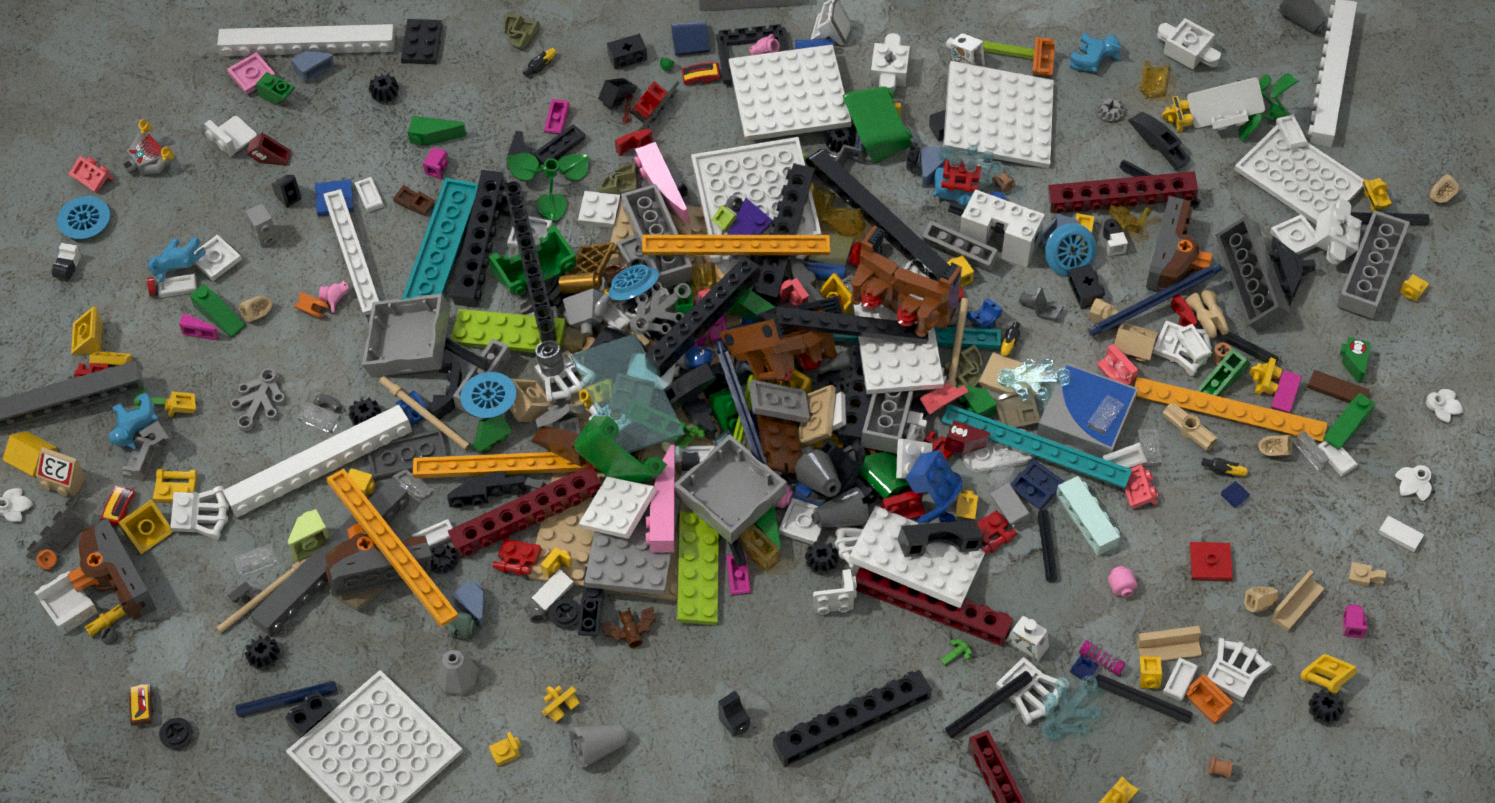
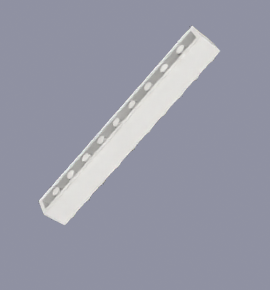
M1335 0V4L1330 6L1329 15L1332 18H1328L1326 28H1329V31H1326L1324 41H1327V44H1324L1322 54L1325 57H1322L1320 62V68L1323 69L1322 71L1319 70L1317 81H1320V84H1317L1315 90L1318 98H1314L1312 107L1316 108V110L1312 111L1310 122H1313V125H1310L1308 135L1311 136L1310 143L1331 147L1334 140L1357 2Z
M393 24L219 29L217 46L220 56L227 57L251 56L256 52L261 56L299 55L305 51L331 54L394 52L395 31Z
M397 405L223 490L224 496L237 518L383 445H387L392 440L405 436L412 432L409 420L401 407Z

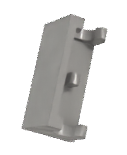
M157 420L139 431L142 437L150 434L149 437L153 438L149 442L150 445L169 438Z
M135 437L136 449H133L127 466L122 468L123 477L144 480L157 449L155 444H149L153 438Z
M1009 483L990 493L1014 529L1031 521L1028 510Z

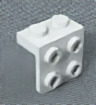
M233 116L219 127L211 120L204 123L207 137L211 141L213 140L230 157L248 145L250 140L257 136L256 132L238 116Z
M851 569L842 570L841 589L816 591L813 593L814 613L824 615L829 612H847L854 609V598H857L856 577L851 575Z

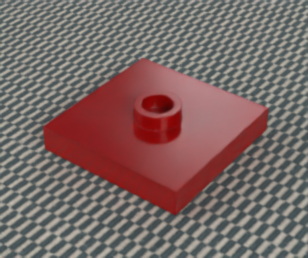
M1190 542L1191 580L1232 581L1230 543Z

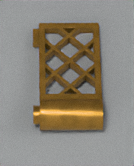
M614 242L581 246L576 254L577 262L575 268L559 278L561 293H578L590 289L599 290L603 283L601 276L612 254L616 253L618 249L617 244L615 245Z

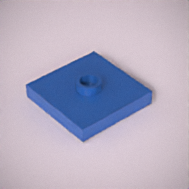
M351 179L315 183L317 216L330 215L323 194L340 189L348 211L354 212Z

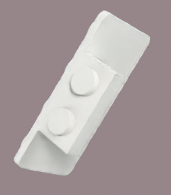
M1256 77L1190 93L1187 96L1195 128L1212 125L1213 129L1223 130L1233 124L1240 126L1249 121V115L1265 111L1259 80Z

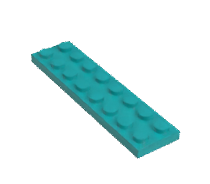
M445 178L402 300L417 296L444 295L470 221L478 187L477 183Z

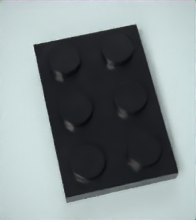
M407 19L401 63L436 65L443 25L442 20Z

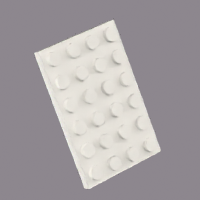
M1277 125L1234 167L1236 172L1300 215L1302 214L1315 225H1317V217L1320 213L1341 199L1350 202L1364 188L1362 185L1363 178L1308 142L1306 146L1289 150Z
M910 294V296L921 301H923L924 299L922 297ZM862 302L859 305L853 304L855 316L897 320V314L882 304L875 309L865 308ZM934 327L928 331L929 340L927 344L858 336L866 394L943 388L944 381Z
M875 506L849 556L848 562L961 608L985 552L982 549H979V551L959 552L950 544L934 542L926 546L923 556L904 557L897 540L901 526L917 525L918 523Z

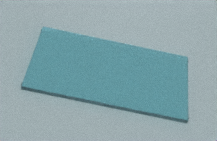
M636 333L571 354L574 365L598 415L609 416L618 424L619 433L614 441L628 453L684 435V431L657 376L646 368L645 352Z

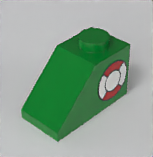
M1348 337L1346 344H1342L1340 349V355H1343L1342 364L1358 383H1362L1366 372L1371 342Z

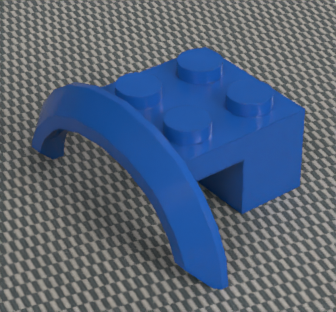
M940 450L920 454L905 478L915 494L928 491L937 505V508L933 511L921 515L917 523H929L943 515L955 502L962 488L963 480L961 475L952 471Z

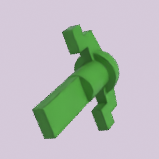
M146 388L138 391L134 398L136 409H139L141 404L137 396L146 393ZM151 398L154 405H165V398Z
M698 426L687 428V436L678 445L679 448L685 449L695 437L704 438L705 431L701 430Z
M960 639L951 640L950 643L954 647L956 645L958 647L940 659V661L946 666L963 652H965L963 656L966 660H969L972 654L969 644Z

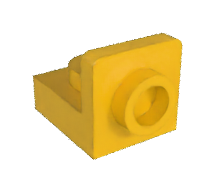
M1412 274L1408 281L1405 280L1400 293L1406 298L1417 302L1428 288L1429 283Z
M172 391L169 399L165 401V410H168V417H173L175 412L194 414L196 410L195 394Z
M963 490V493H959L955 517L975 519L978 495H974V491Z
M555 547L541 563L542 574L549 577L552 573L558 571L561 564L570 569L572 567L571 555L567 551H561Z
M1140 656V688L1159 689L1162 679L1160 657Z
M511 732L506 733V739L488 746L497 767L520 757L519 749L522 748L517 736L513 738Z

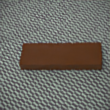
M1314 370L1307 387L1350 403L1359 393L1366 397L1369 393V389Z

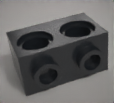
M316 690L313 694L307 695L298 707L292 708L285 719L288 726L302 738L331 713L334 708ZM321 706L318 710H313L314 707ZM305 719L303 723H297L299 720Z

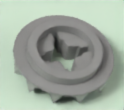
M1106 97V99H1100V102L1097 103L1096 112L1103 120L1116 121L1123 117L1125 105H1122L1121 100L1117 101L1115 97L1113 99ZM1110 106H1113L1112 110H1110V112H1108V111H1109L1108 108H1109Z

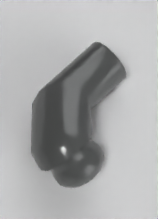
M317 394L313 400L315 406L322 407L323 404H326L334 413H338L342 409L333 396Z

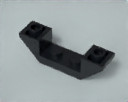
M445 348L442 367L439 369V373H448L450 386L446 387V395H433V401L429 402V412L439 420L456 408L453 395L461 385L462 378L460 363Z

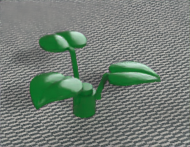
M1286 73L1275 82L1270 98L1264 93V90L1270 86L1271 77L1265 74L1260 78L1259 84L1262 96L1272 105L1269 108L1270 115L1261 112L1248 116L1249 121H1246L1245 124L1239 127V138L1243 143L1246 137L1260 124L1262 116L1269 118L1271 121L1290 116V112L1282 105L1278 96L1299 82L1292 74Z
M519 153L507 155V165L511 174L521 181H530L534 173L538 174L542 170L543 174L550 178L549 195H541L537 200L536 208L543 217L555 222L563 217L567 203L562 194L553 195V178L559 171L561 175L565 174L568 180L579 181L583 179L588 170L590 156L571 154L562 157L559 162L550 158L537 169L539 163L534 155Z

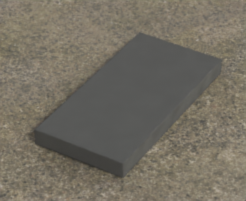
M439 429L392 440L387 445H383L367 454L374 481L412 473L413 458L448 456L443 434Z

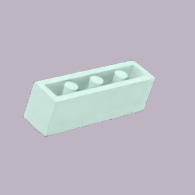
M1079 476L1058 485L1056 496L1096 555L1099 556L1118 547L1120 533L1110 523L1107 513L1101 510L1096 497H1092L1087 484L1084 481L1082 482Z

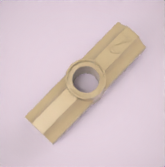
M1170 403L1163 411L1162 416L1176 426L1184 438L1192 439L1205 451H1209L1217 442L1218 437L1201 425L1197 416L1186 413L1175 403Z

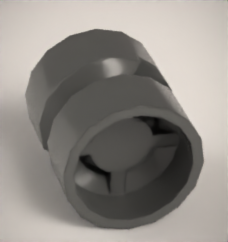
M548 340L537 345L536 356L541 373L549 377L559 375L564 370V361L559 344Z

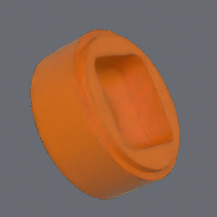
M48 549L40 551L36 558L37 565L43 570L54 568L57 563L56 554Z

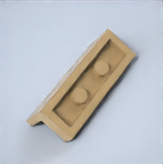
M1312 570L1308 571L1274 611L1271 621L1287 632L1290 631L1324 591L1321 585L1311 579L1314 573Z
M1199 626L1140 633L1137 639L1139 655L1160 657L1161 662L1178 660L1179 657L1182 659L1201 657L1202 652L1199 644L1200 628Z

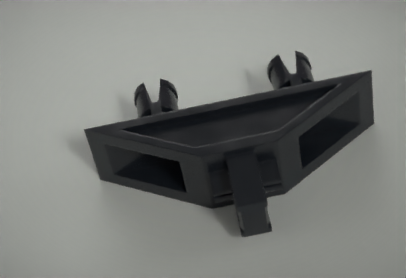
M1273 236L1271 245L1273 251L1268 253L1271 261L1277 263L1282 278L1280 285L1282 291L1287 294L1291 306L1302 276L1315 271L1316 263L1314 259H1300L1297 253Z

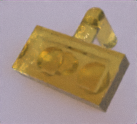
M1111 205L1108 210L1125 230L1135 233L1140 232L1152 211L1150 207L1146 206L1139 219L1130 215L1128 213L1129 210L1124 206L1116 207Z

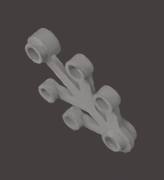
M656 281L654 285L658 286V290L655 291L653 286L649 289L652 293L650 312L646 315L645 303L648 301L647 294H640L644 297V302L640 301V295L636 296L635 301L638 304L637 316L633 317L630 322L632 331L636 334H643L647 330L657 331L661 335H666L671 330L668 323L660 325L650 321L654 318L671 320L677 324L679 321L676 319V315H679L682 319L684 314L682 312L672 313L664 310L676 300L687 298L691 292L690 287L685 283L677 285L674 288V293L659 304L662 285ZM679 289L683 290V295L679 294ZM637 322L641 323V328L637 327ZM663 326L667 328V332L662 330Z
M266 368L261 372L259 378L248 383H241L238 386L240 395L244 397L235 398L230 402L232 410L240 411L243 405L252 402L247 414L240 416L237 420L241 431L249 432L254 426L253 418L261 402L266 411V418L269 421H274L278 418L276 409L272 407L266 395L268 388H270L276 405H283L286 401L284 394L280 392L276 384L279 376L275 370ZM260 386L258 391L250 394V389Z

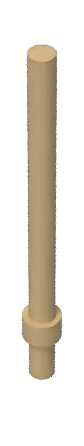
M669 211L676 230L682 235H692L685 227V223L680 218H677L672 211ZM699 255L719 280L725 276L709 255Z
M967 298L961 299L948 380L945 382V384L950 383L951 387L957 385L955 380L969 303Z
M385 376L380 378L379 382L389 389V393L394 397H399L464 450L469 448L470 444L402 391V387L398 384H393Z
M313 553L301 562L297 561L291 566L292 569L217 626V630L223 633L264 601Z

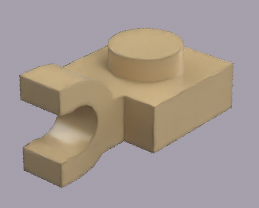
M1352 562L1348 583L1367 587L1369 582L1383 585L1386 571H1371V565Z

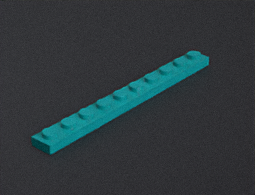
M934 327L937 346L953 347L957 327H947L946 329ZM964 328L961 348H969L975 344L979 349L1000 350L1001 330ZM833 334L834 341L859 342L857 336Z
M948 404L941 421L942 424L951 426L953 420L990 432L989 440L1123 489L1126 488L1132 473V469L950 404Z

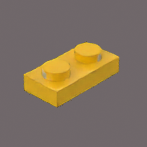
M95 351L89 355V363L119 366L133 361V354Z

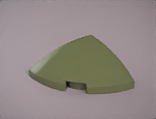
M507 13L503 29L508 35L507 40L513 46L522 49L535 36L540 24L538 21L526 20L520 15Z
M636 162L615 170V173L610 177L611 179L607 176L602 181L599 192L621 196L623 193L637 190L638 172Z
M975 344L960 353L955 380L957 385L962 384L975 387L981 378L979 373L983 363L980 352ZM951 361L942 367L945 368L944 371L947 375H949Z

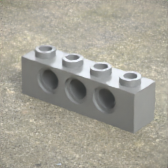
M931 220L922 236L925 243L956 257L963 255L967 262L990 272L999 256L997 249Z
M495 339L489 342L481 356L488 359L490 366L486 370H482L475 365L472 367L453 395L457 409L468 413L462 406L460 399L462 388L468 380L485 372H502L511 359L508 345Z

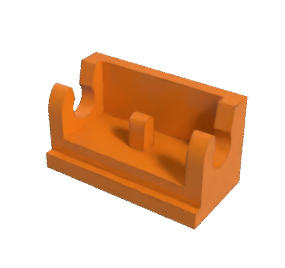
M1035 37L1033 76L1053 77L1055 42H1053L1052 38Z
M1205 674L1193 682L1185 693V696L1213 724L1229 713L1233 705V701Z

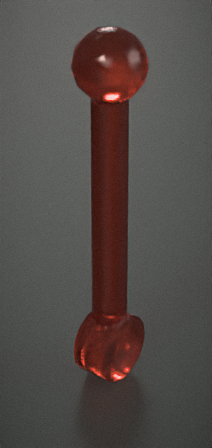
M632 94L626 97L627 105L625 116L622 118L623 123L629 122L628 114L630 102L633 100Z

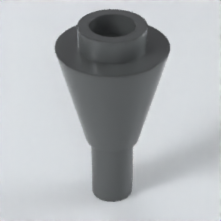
M841 351L828 361L827 364L817 367V371L819 374L827 371L847 370L850 368L851 358L848 354Z

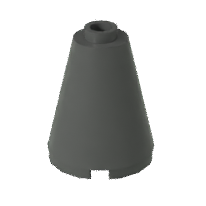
M1284 0L1279 6L1280 9L1278 11L1312 33H1320L1326 27V19L1314 0Z
M813 450L814 452L802 455L795 467L797 480L802 485L825 496L832 497L838 494L841 489V483L831 458L824 451Z
M858 487L851 488L818 506L811 515L813 523L819 528L866 525L869 519L867 504L862 502L861 498H864L862 491Z

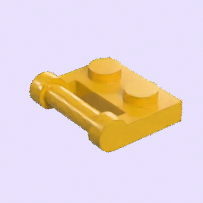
M157 469L153 494L154 503H173L174 492L194 493L198 478L197 470L187 472ZM164 479H189V483L164 482Z
M1323 654L1302 671L1301 679L1326 687L1332 693H1338L1340 687L1357 674V668L1354 665ZM1316 673H1319V674L1324 675V676H1326V677H1328V678H1331L1332 680L1330 681V680H1328V679H1326V678H1323V677H1321V676H1318V675H1316Z

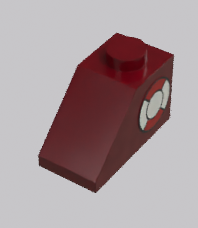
M262 132L250 140L246 155L262 164L286 166L291 150Z
M953 420L946 437L944 449L963 455L986 448L990 432Z

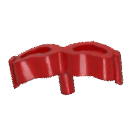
M859 241L851 248L853 253L849 258V262L856 268L860 264L861 242Z

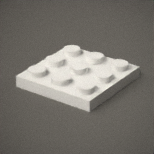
M606 477L579 525L582 529L629 539L654 497L656 489L654 486Z

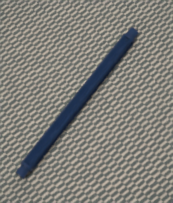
M1221 264L1210 265L1095 324L1094 327L1088 329L1090 336L1100 335L1217 275L1218 272L1223 270Z
M719 341L716 343L717 354L737 412L739 413L750 450L758 461L766 465L767 461L763 455L762 446L728 348L725 347L724 341Z

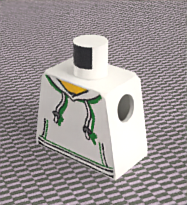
M1022 616L1005 643L1039 662L1049 648L1048 631L1038 625L1035 620Z

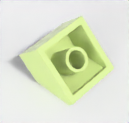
M316 509L307 511L297 518L288 539L295 563L314 553L329 538L326 526Z

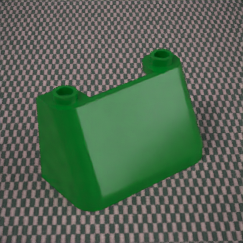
M887 86L848 92L842 95L861 141L874 164L911 146L912 142L910 139L913 138L909 128L905 129L893 103L895 95L891 88L888 89Z
M555 225L547 228V236L545 238L543 236L540 237V244L536 245L544 282L573 270L577 262L576 255ZM497 252L489 256L491 271L494 277L511 295L519 296L528 291L520 253L510 258L507 254L500 257Z
M593 416L574 443L578 454L604 475L615 479L645 484L660 475L667 466L658 457L645 458L639 462L614 441L619 433V427L609 416Z

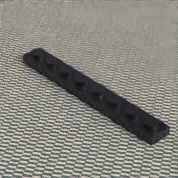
M777 307L776 318H779L777 321L781 323L779 326H782V328L927 344L929 340L928 333L923 337L916 334L918 323L908 327L902 326L897 320Z

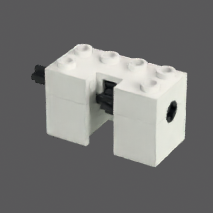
M976 189L967 207L951 202L948 212L961 216V234L986 245L992 234L999 237L1004 236L1002 259L1028 267L1041 241L1045 214Z

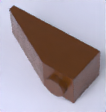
M541 426L532 438L533 443L580 467L586 460L575 450L574 443L579 436L575 432Z

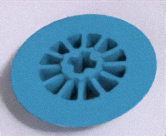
M93 196L78 197L67 202L61 208L57 216V225L59 230L70 238H89L98 234L106 227L110 219V210L107 204L99 198Z
M1069 223L1058 227L1048 238L1045 247V256L1050 268L1057 274L1066 277L1069 275V269L1092 264L1096 255V242L1093 234L1083 225ZM1061 242L1064 243V247L1059 246ZM1070 247L1075 248L1073 250L1074 254L1068 253L1070 251ZM1079 254L1085 255L1084 258L1081 259Z
M635 265L624 269L614 277L612 286L609 289V297L613 300H627L644 293L658 280V270L646 265Z
M497 372L481 373L468 380L462 388L461 404L473 416L480 418L496 417L506 412L513 405L516 399V387L513 381L504 374Z

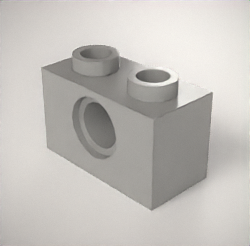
M262 203L245 211L252 234L261 248L278 240L272 218Z

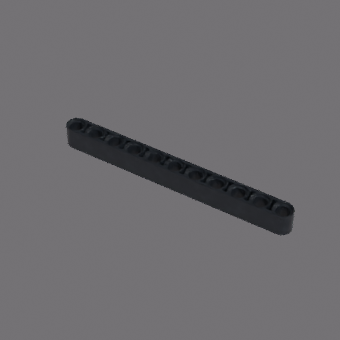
M819 149L806 158L808 167L815 168L814 173L872 227L877 226L883 229L884 238L927 278L939 282L944 272L949 268V264L825 150Z
M511 181L505 185V194L541 342L548 340L556 341L555 324L521 185L516 181Z

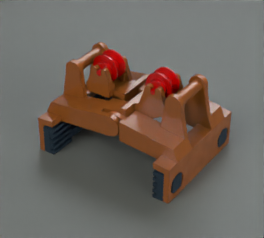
M873 226L861 243L860 264L851 280L853 287L851 303L859 305L862 302L863 306L867 309H875L882 304L897 314V321L902 326L909 327L918 321L916 334L920 337L925 336L933 327L946 329L958 310L962 267L951 262V265L944 272L939 282L907 269L898 268L899 265L880 255L881 243L884 240V230ZM910 294L922 297L924 299L923 301H921L910 296Z
M840 295L795 305L801 310L846 315ZM779 318L720 332L730 356L734 355L738 362L747 360L755 380L761 382L775 379L779 382L789 380L794 372V357L799 366L808 371L817 369L822 359H832L837 354L833 333L794 330L781 334L783 330H780L782 326H779L781 323L777 321ZM764 365L766 366L769 372L765 373Z

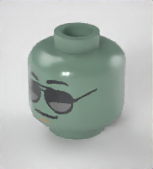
M456 611L458 618L445 625V629H448L450 637L467 639L475 632L476 620L473 619L470 613Z

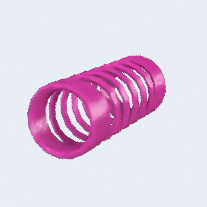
M1086 640L1081 646L1079 654H1081L1082 656H1086V658H1089L1091 656V661L1096 659V664H1098L1101 661V667L1105 665V669L1110 668V672L1118 676L1123 670L1125 662L1121 659L1118 660V662L1112 670L1113 664L1117 657H1115L1112 663L1107 667L1109 659L1112 656V654H1110L1106 662L1102 665L1103 659L1107 651H1105L1102 658L1097 662L1099 654L1102 651L1101 648L1098 654L1092 659L1097 646H1095L1094 650L1087 657L1088 652L1092 646V642Z

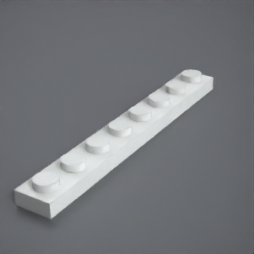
M341 189L323 194L363 316L371 314L372 303L379 300Z

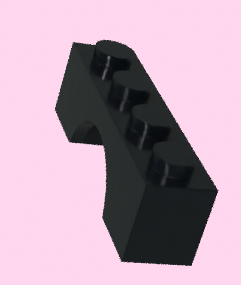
M976 520L901 526L897 540L904 557L923 556L926 546L934 542L950 544L959 552L979 551L983 535Z

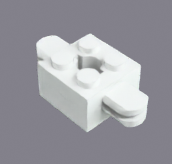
M1186 18L1177 28L1168 23H1162L1159 26L1157 38L1165 42L1163 52L1165 55L1191 69H1194L1200 61L1210 67H1216L1219 64L1221 53L1212 48L1215 36L1212 32Z
M888 34L885 37L884 44H874L870 84H879V87L887 86L893 92L896 86L906 87L910 46L901 45V37L898 34Z
M1344 199L1339 200L1333 206L1331 205L1317 217L1314 245L1327 251L1326 258L1333 265H1338L1357 252L1359 247L1361 220L1350 215L1351 204Z

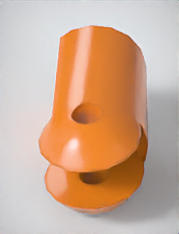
M303 292L299 293V301L294 305L296 309L318 318L326 316L320 313L322 306L329 308L326 302Z

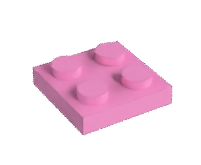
M257 52L227 69L228 74L246 95L257 89L256 83L266 72L276 76L274 71Z

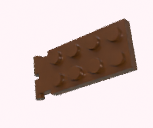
M756 414L763 455L768 458L766 465L773 471L783 472L786 469V473L796 474V464L802 457L796 421Z

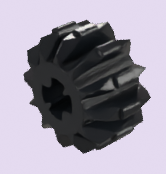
M381 73L379 77L374 76V79L370 80L368 89L373 100L377 99L379 103L383 100L387 103V100L393 101V98L398 96L399 85L395 77H391L389 73L385 76Z
M850 127L828 130L825 134L826 147H829L830 151L835 150L838 153L843 145L854 146V131H851Z
M361 397L359 402L354 400V405L350 406L348 415L352 424L356 426L380 414L382 411L376 400L372 401L370 397L364 400Z
M824 540L821 544L815 541L813 546L807 548L805 554L807 567H811L812 572L818 570L820 575L823 571L829 574L830 568L835 569L836 563L839 561L838 550L832 548L831 543L825 545Z
M259 635L258 640L251 639V645H246L247 652H245V657L248 659L249 665L255 666L257 670L262 666L267 670V665L274 667V661L280 658V648L277 646V641L271 640L268 635L264 639Z
M1322 689L1319 693L1315 692L1309 700V713L1314 714L1313 720L1319 718L1321 725L1325 721L1331 725L1333 721H1339L1340 715H1343L1344 700H1338L1339 694L1333 695L1330 691L1326 693Z

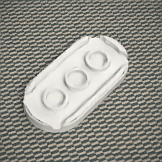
M988 440L986 448L962 455L965 466L977 473H987L1021 466L1035 459L1034 456Z

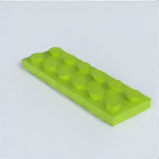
M466 309L458 310L450 338L462 346L486 348L489 342L495 339L508 345L510 351L536 353V347L541 343L535 316ZM553 317L557 334L555 342L559 344L561 349L567 322L565 318Z
M680 511L678 515L676 622L717 625L719 533L696 513Z

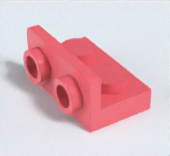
M80 156L69 172V175L96 193L99 192L107 178L114 179L109 174V169L102 165L100 167L97 166L98 162L89 156L87 159Z
M797 278L792 281L789 279L781 285L778 301L782 303L789 299L791 304L799 305L807 303L809 295Z
M1114 343L1107 347L1106 357L1097 363V367L1110 379L1127 385L1136 382L1138 369Z
M946 383L943 388L931 391L921 397L920 400L928 413L932 414L967 393L968 390L965 385L957 389L956 386L951 387L950 383Z
M1142 464L1131 468L1132 473L1125 488L1130 507L1135 509L1150 502L1154 506L1157 505L1156 498L1159 495L1155 486H1152L1153 476L1149 469L1146 470Z

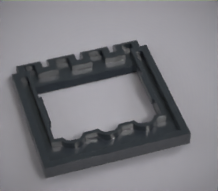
M781 24L769 25V29H766V26L752 27V31H749L748 27L734 29V33L731 32V29L719 30V34H716L723 85L733 84L729 66L730 55L727 46L757 43L758 40L773 34L774 39H777L779 42V52L788 51L789 46L785 27H781Z

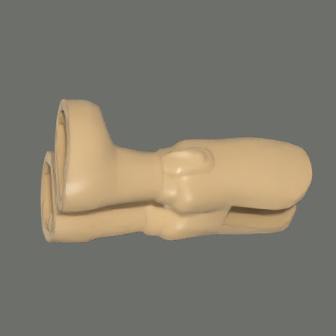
M1205 290L1201 293V298L1198 293H1194L1185 300L1193 313H1197V320L1211 338L1216 337L1217 329L1222 335L1228 334L1227 322L1222 309L1217 306L1218 297L1215 292Z

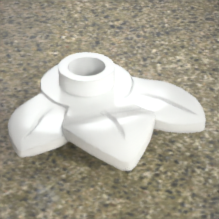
M1441 389L1438 393L1432 392L1427 396V407L1435 411L1436 416L1444 422L1449 423L1451 415L1463 413L1462 405L1459 401L1455 400L1456 393L1452 390Z
M1418 465L1414 468L1404 467L1395 474V477L1402 481L1400 484L1401 496L1416 493L1421 501L1429 497L1432 487L1429 482L1431 471L1428 467L1424 465ZM1424 472L1425 476L1419 477L1417 473Z
M13 488L7 490L0 497V505H5L0 506V516H4L6 520L11 522H21V512L30 509L33 506V502L29 498L22 496V489Z

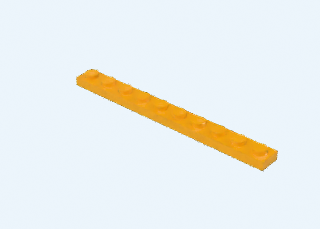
M642 235V255H830V235Z
M1137 377L1135 388H1138L1137 398L1166 405L1175 403L1182 409L1318 442H1323L1328 424L1327 422Z
M553 452L413 458V478L483 476L504 471L505 475L576 472L592 464L585 460L580 467ZM592 465L595 471H599L596 467Z
M342 469L327 477L329 486L437 624L443 627L457 619L458 613L348 473Z

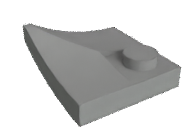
M566 404L560 408L559 405L548 407V410L536 419L537 427L553 423L569 414L583 413L586 411L584 404Z

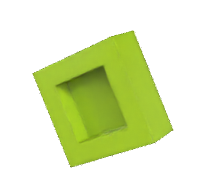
M721 205L711 220L723 230L728 231L737 216Z

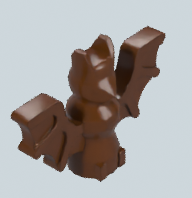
M654 607L641 611V620L638 624L634 622V616L630 608H628V611L622 613L619 611L621 622L624 625L622 629L616 627L612 621L601 623L600 629L604 631L606 638L612 637L617 643L622 639H627V644L631 649L641 646L643 640L640 634L644 632L650 633V625L656 622L653 616Z

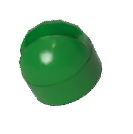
M661 57L660 67L664 71H670L675 61Z

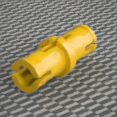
M118 604L105 614H100L99 618L84 626L90 637H93L104 628L111 627L112 623L126 614Z

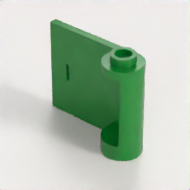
M890 452L865 456L864 467L860 473L884 499L898 495L902 488L910 487L907 480L896 478L897 454Z

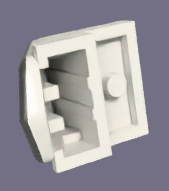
M828 0L823 4L821 13L817 15L811 39H826L830 37L839 45L846 43L851 21L839 0Z

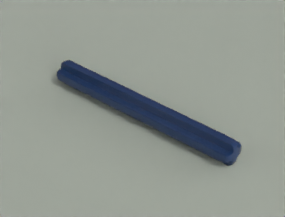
M329 681L237 704L235 711L237 716L240 717L303 701L307 695L313 694L316 690L322 696L337 692V686L335 681Z

